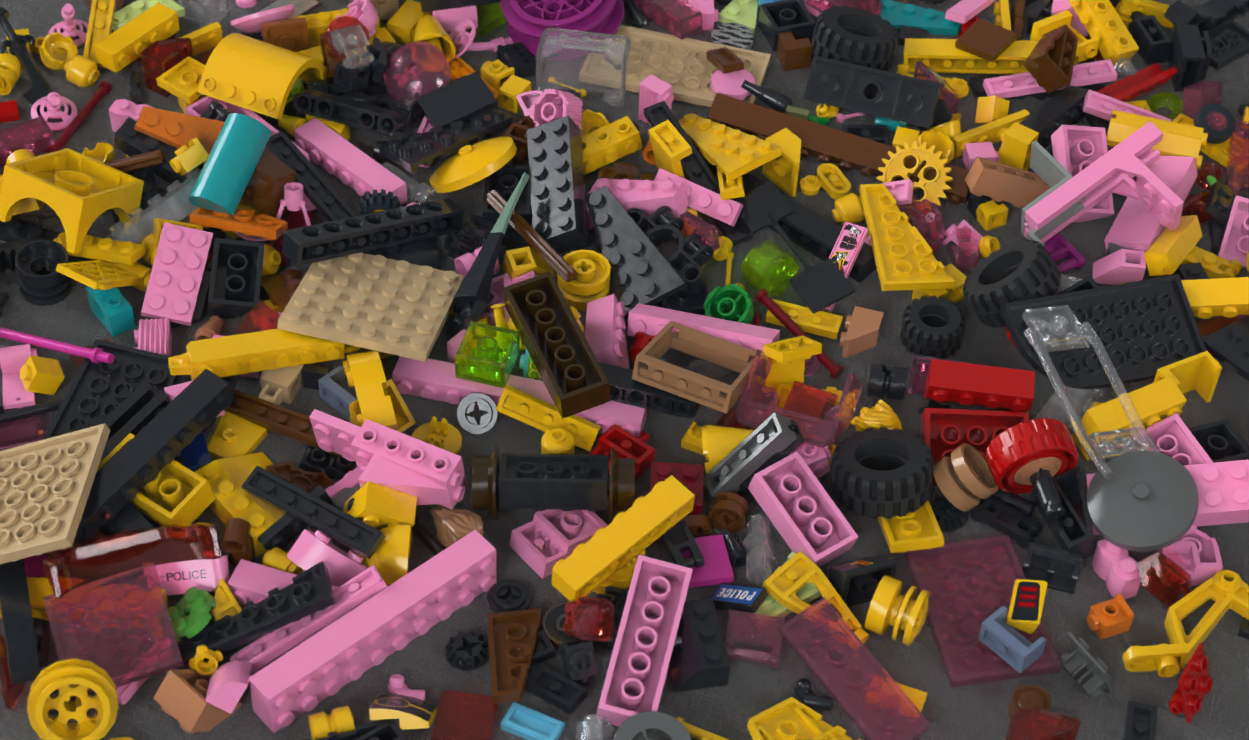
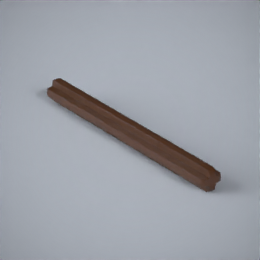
M492 190L487 193L486 200L501 215L507 201L498 191ZM514 209L509 224L566 282L574 280L576 278V270Z

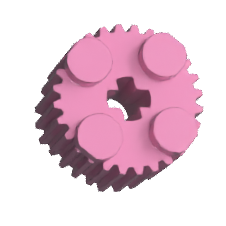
M551 88L545 89L540 94V98L537 97L538 101L530 106L532 108L530 110V118L536 123L535 127L569 115L579 129H581L580 121H582L581 116H583L581 113L583 111L581 109L583 103L579 97L574 96L570 92Z

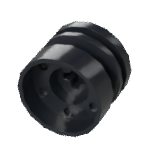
M45 239L35 240L23 245L18 250L15 262L21 296L26 301L34 305H54L69 295L72 288L71 278L56 271L57 264L69 263L67 251L61 244Z

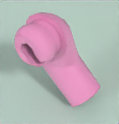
M394 674L389 678L388 690L391 694L410 696L425 701L426 690L409 689L404 684V676L400 674Z

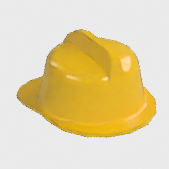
M961 113L951 114L953 118L950 121L934 126L926 131L934 130L936 133L942 131L944 135H949L952 140L953 136L961 134L960 119L962 115Z

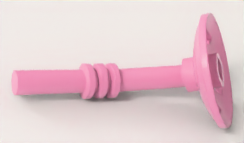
M65 4L61 10L64 21L55 24L50 29L49 34L57 30V32L64 36H69L71 39L78 36L79 39L73 40L78 48L85 45L87 32H84L82 25L88 29V23L73 19L75 15L73 6Z
M471 20L460 22L449 34L455 44L456 51L459 52L455 55V58L461 56L465 51L497 52L498 45L514 44L510 37H499L490 40V42H473L476 25ZM471 27V32H466V28Z
M50 92L48 96L40 98L31 108L33 122L38 127L49 131L66 129L78 115L76 105L70 99L60 96L57 92ZM67 105H69V106L71 107V110H72L70 116L68 115V106H67ZM38 106H41V107H40V113H41V116H40V117H39L38 114H37V108H38ZM49 118L62 119V122L59 123H50L47 121Z

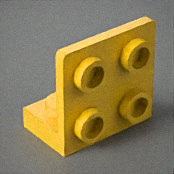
M802 335L764 344L762 392L767 394L777 391L779 383L804 384L805 359H810L812 355L822 353V343Z

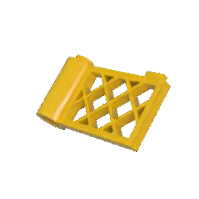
M102 260L60 263L56 267L57 272L95 290L132 286L145 292L152 271L151 268L139 262L127 265Z

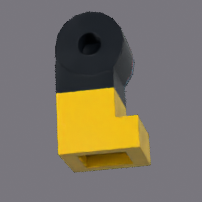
M969 192L967 209L986 231L1006 225L1008 208L1004 203L997 205L989 196H977Z

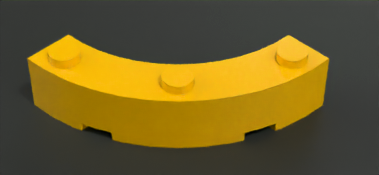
M367 350L346 355L347 360L342 361V364L345 368L344 372L345 376H347L349 387L354 386L361 412V414L356 415L358 426L362 427L366 419L397 430L390 395L385 396L383 391L387 390V381L378 351Z

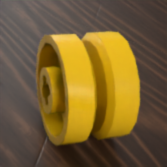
M576 250L563 256L576 270V278L570 282H566L557 273V285L569 307L573 306L578 311H587V303L609 296L611 266L602 254L592 250Z

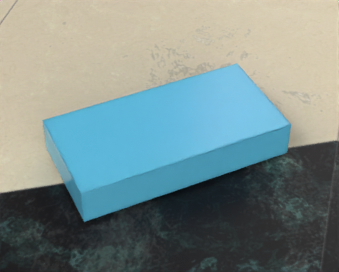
M513 702L501 722V729L526 740H559L565 730V723Z

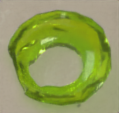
M1170 92L1157 93L1148 100V106L1153 113L1158 114L1156 109L1159 107L1171 109L1173 114L1167 118L1172 120L1185 111L1183 101Z

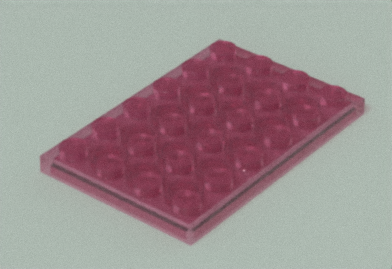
M1008 535L944 544V547L905 552L904 557L914 585L917 587L918 596L923 589L930 592L929 609L926 618L951 688L1059 672L1061 665L1042 618L1039 626L1032 634L1013 627L1032 644L1040 637L1047 640L1043 655L1022 673L1017 672L978 639L984 620L1003 605L1009 611L1015 580H1026Z

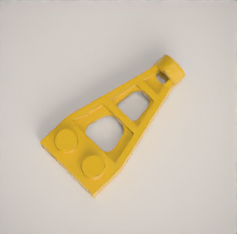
M801 551L763 582L762 587H765L767 592L782 606L843 640L854 652L869 638V634L861 628V624L822 570ZM807 583L814 584L822 595V599L816 605H809L796 596V593ZM828 604L833 605L842 615V618L837 623L829 621L820 614V611Z

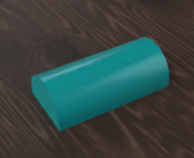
M230 113L189 196L190 203L193 206L233 216L272 132L264 124L249 116Z

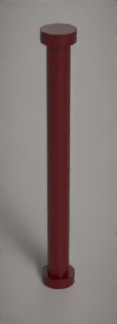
M101 81L98 85L99 89L56 142L49 145L46 149L47 153L59 151L65 146L106 94H110L113 88L109 82Z
M762 289L756 294L755 300L758 303H762L795 337L803 335L810 338L768 296L769 292L766 289ZM823 351L820 354L813 355L830 372L829 376L832 379H836L844 371L841 365H836Z

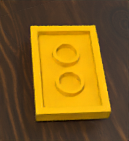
M929 501L920 506L917 511L913 513L908 512L906 516H893L892 519L877 517L890 553H904L907 551L944 547V536Z

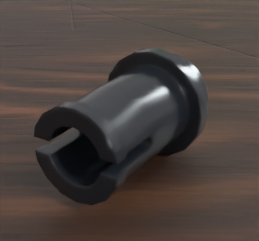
M733 532L726 534L723 538L730 563L735 567L744 566L748 562V551L743 548L737 533L734 535Z

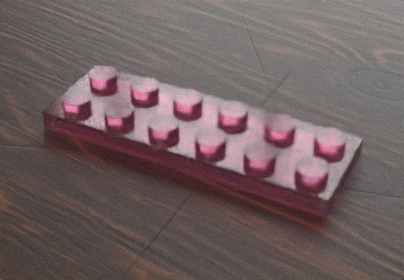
M825 597L779 627L780 634L867 740H915L930 729L931 724Z

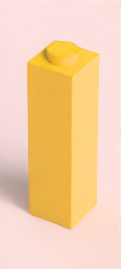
M1197 215L1181 216L1179 227L1173 231L1166 227L1147 250L1144 257L1150 276L1172 275L1202 237V232Z

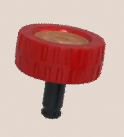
M1038 418L1012 426L995 437L986 449L985 458L996 486L1004 492H1014V494L1032 492L1031 488H1033L1041 509L1045 512V518L1056 520L1062 517L1065 513V508L1062 506V500L1053 478L1075 468L1079 460L1078 450L1067 425L1053 418Z

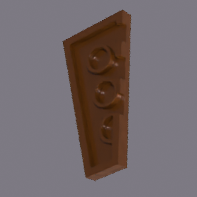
M289 269L279 274L261 276V294L264 297L269 296L270 302L274 306L278 305L280 311L283 312L303 279L301 271Z
M542 608L487 614L493 704L522 701L543 617Z

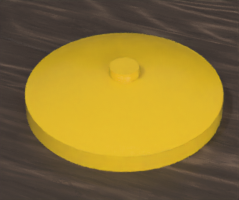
M497 137L464 146L432 173L429 183L437 193L452 192L470 186L507 164L516 154L517 147L511 137Z

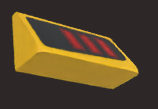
M1016 579L1006 624L1032 634L1040 624L1048 582Z

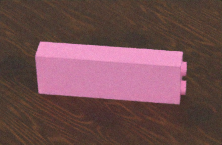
M1160 156L1158 160L1148 166L1183 202L1186 200L1198 176L1194 157ZM1127 197L1104 239L1106 251L1108 243H1114L1129 250L1147 252L1167 226L1161 225L1157 217L1141 205L1140 200Z

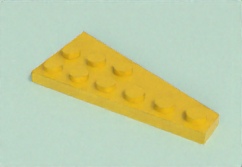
M694 113L686 114L682 119L678 120L695 148H699V153L712 165H716L721 174L725 173L726 179L729 182L782 155L781 146L757 138L754 135L743 133L740 130L732 129L724 124L697 116Z
M860 184V197L882 291L954 289L956 281L952 276L946 274L944 271L945 266L941 261L938 262L935 259L931 247L917 228L910 225L908 216L896 206L897 201L884 184Z

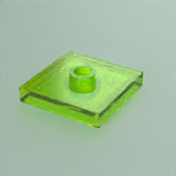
M500 2L476 5L478 19L476 32L480 36L487 34L507 21L503 15Z

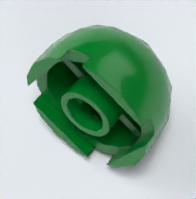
M728 284L729 286L724 287L719 286L708 294L704 302L706 316L745 324L751 323L754 316V305L750 295L741 286L735 284Z

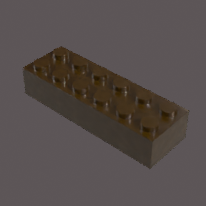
M551 272L504 287L505 307L561 418L563 419L610 402L609 381Z

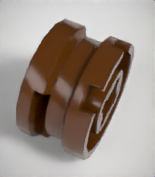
M721 492L713 498L708 517L716 529L722 531V528L728 529V533L738 532L745 525L749 505L742 496L736 493Z
M1025 684L1015 689L1008 708L1011 721L1025 730L1039 729V727L1033 726L1038 708L1050 710L1052 706L1048 692L1032 684Z

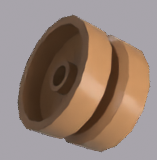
M963 443L952 451L951 457L945 456L933 465V475L941 492L956 508L963 512L970 511L980 503V498L987 499L999 489L992 478L986 459L970 444Z

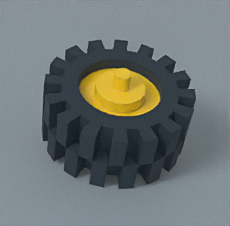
M377 189L373 190V194L367 192L365 193L366 197L362 195L360 201H358V216L400 208V200L398 201V197L396 195L393 196V193L390 191L386 194V191L381 189V193H377Z

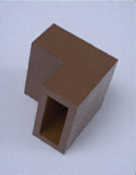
M791 31L778 33L776 56L783 71L810 68L812 45L809 38L795 40Z

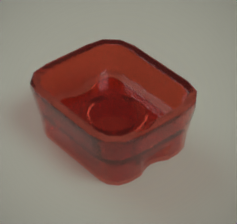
M580 597L566 603V620L564 622V633L580 640L599 642L608 641L612 637L614 606L611 601Z

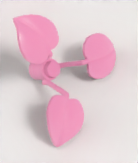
M297 182L285 184L284 199L280 200V208L276 218L281 219L284 207L286 206L289 211L302 210L306 225L311 226L307 211L317 208L303 193V185ZM234 232L241 238L249 241H268L264 237L255 235L244 236L242 233Z

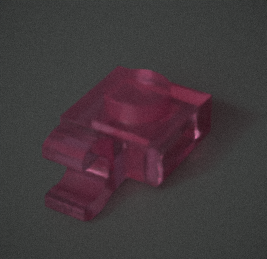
M956 228L959 245L952 246L953 265L958 270L973 269L979 265L978 245L971 244L970 228Z

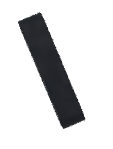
M599 362L609 381L611 401L687 419L694 418L697 415L700 407L699 403L631 379L633 370Z

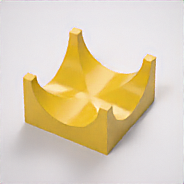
M69 148L6 164L0 193V221H11L14 211L25 200L29 198L41 200L56 212L63 224L67 240L66 251L77 254L80 253L84 238L93 222L103 212L111 208L120 219L121 233L128 236L135 234L144 181Z

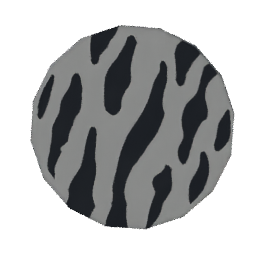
M738 23L721 24L715 27L711 33V43L751 50L754 35L752 31Z

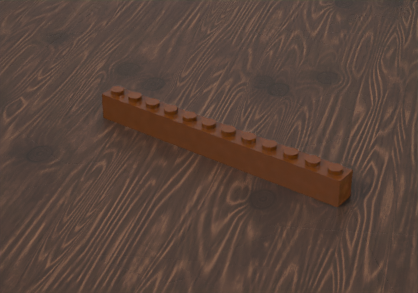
M716 93L707 116L713 122L724 124L727 127L740 130L749 135H754L762 140L787 128L801 139L800 156L808 157L810 155L816 157L822 163L833 162L839 164L838 166L844 170L851 171V169H855L867 177H873V175L882 176L883 173L878 170V167L886 166L882 159H890L888 151L894 154L897 153L896 147ZM911 157L907 159L905 163L906 168H914L917 163L916 158ZM923 161L919 172L926 165V161ZM951 164L945 165L944 167L952 168V172L948 173L947 176L953 178V181L946 184L952 190L944 191V194L948 197L947 200L954 204H967L970 188L965 182V178L969 170ZM928 170L925 174L926 180H933L937 175L936 170ZM918 174L916 176L911 175L910 179L912 182H919ZM898 177L894 181L904 180V178Z

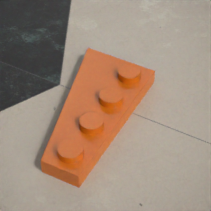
M143 106L134 130L178 149L185 144L188 146L187 142L196 137L206 152L210 154L225 122Z
M201 207L189 214L190 223L202 225L203 228L213 227L221 229L223 232L234 231L242 233L244 236L255 235L264 237L266 240H276L283 235L284 231L288 230L287 221L266 214L256 216L254 215V210L248 208L243 210L236 209L233 216Z

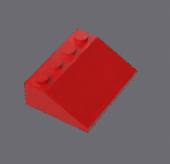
M931 359L922 399L1025 412L1030 410L1034 399L1035 371Z
M925 408L921 414V439L932 452L933 465L945 456L951 457L952 451L963 443L970 444L976 448L985 458L986 449L991 441L1008 428L1028 421L1029 412ZM933 475V485H937Z

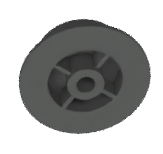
M657 711L642 712L630 717L619 727L613 740H692L689 732L679 720L669 714Z

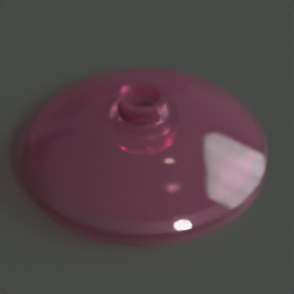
M411 42L398 48L388 59L384 71V83L389 94L417 102V98L448 85L450 79V66L446 56L439 48L426 42ZM416 66V69L411 72L410 68Z

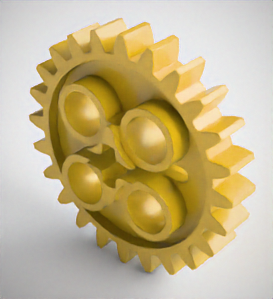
M917 141L913 142L912 147L907 142H904V149L896 145L897 153L894 154L888 151L890 159H882L886 166L878 167V170L883 175L876 177V179L883 183L894 182L898 177L906 180L910 179L911 175L916 176L918 174L919 182H913L912 203L904 205H912L916 213L917 211L921 213L927 208L934 212V204L942 206L939 201L940 198L948 199L944 191L952 190L950 186L946 185L947 182L953 181L952 177L947 176L948 173L952 172V168L944 167L949 163V160H940L943 152L940 151L934 154L936 147L933 145L928 150L926 142H923L921 147H919ZM911 157L916 158V166L911 169L906 168L905 163L907 159ZM923 161H926V165L919 172ZM930 169H935L937 172L936 177L933 180H926V172ZM915 190H924V197L921 200L916 201L913 199Z

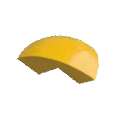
M395 525L380 529L379 531L385 535V538L372 557L368 559L361 555L364 558L362 563L368 568L374 565L387 587L410 572L411 525Z

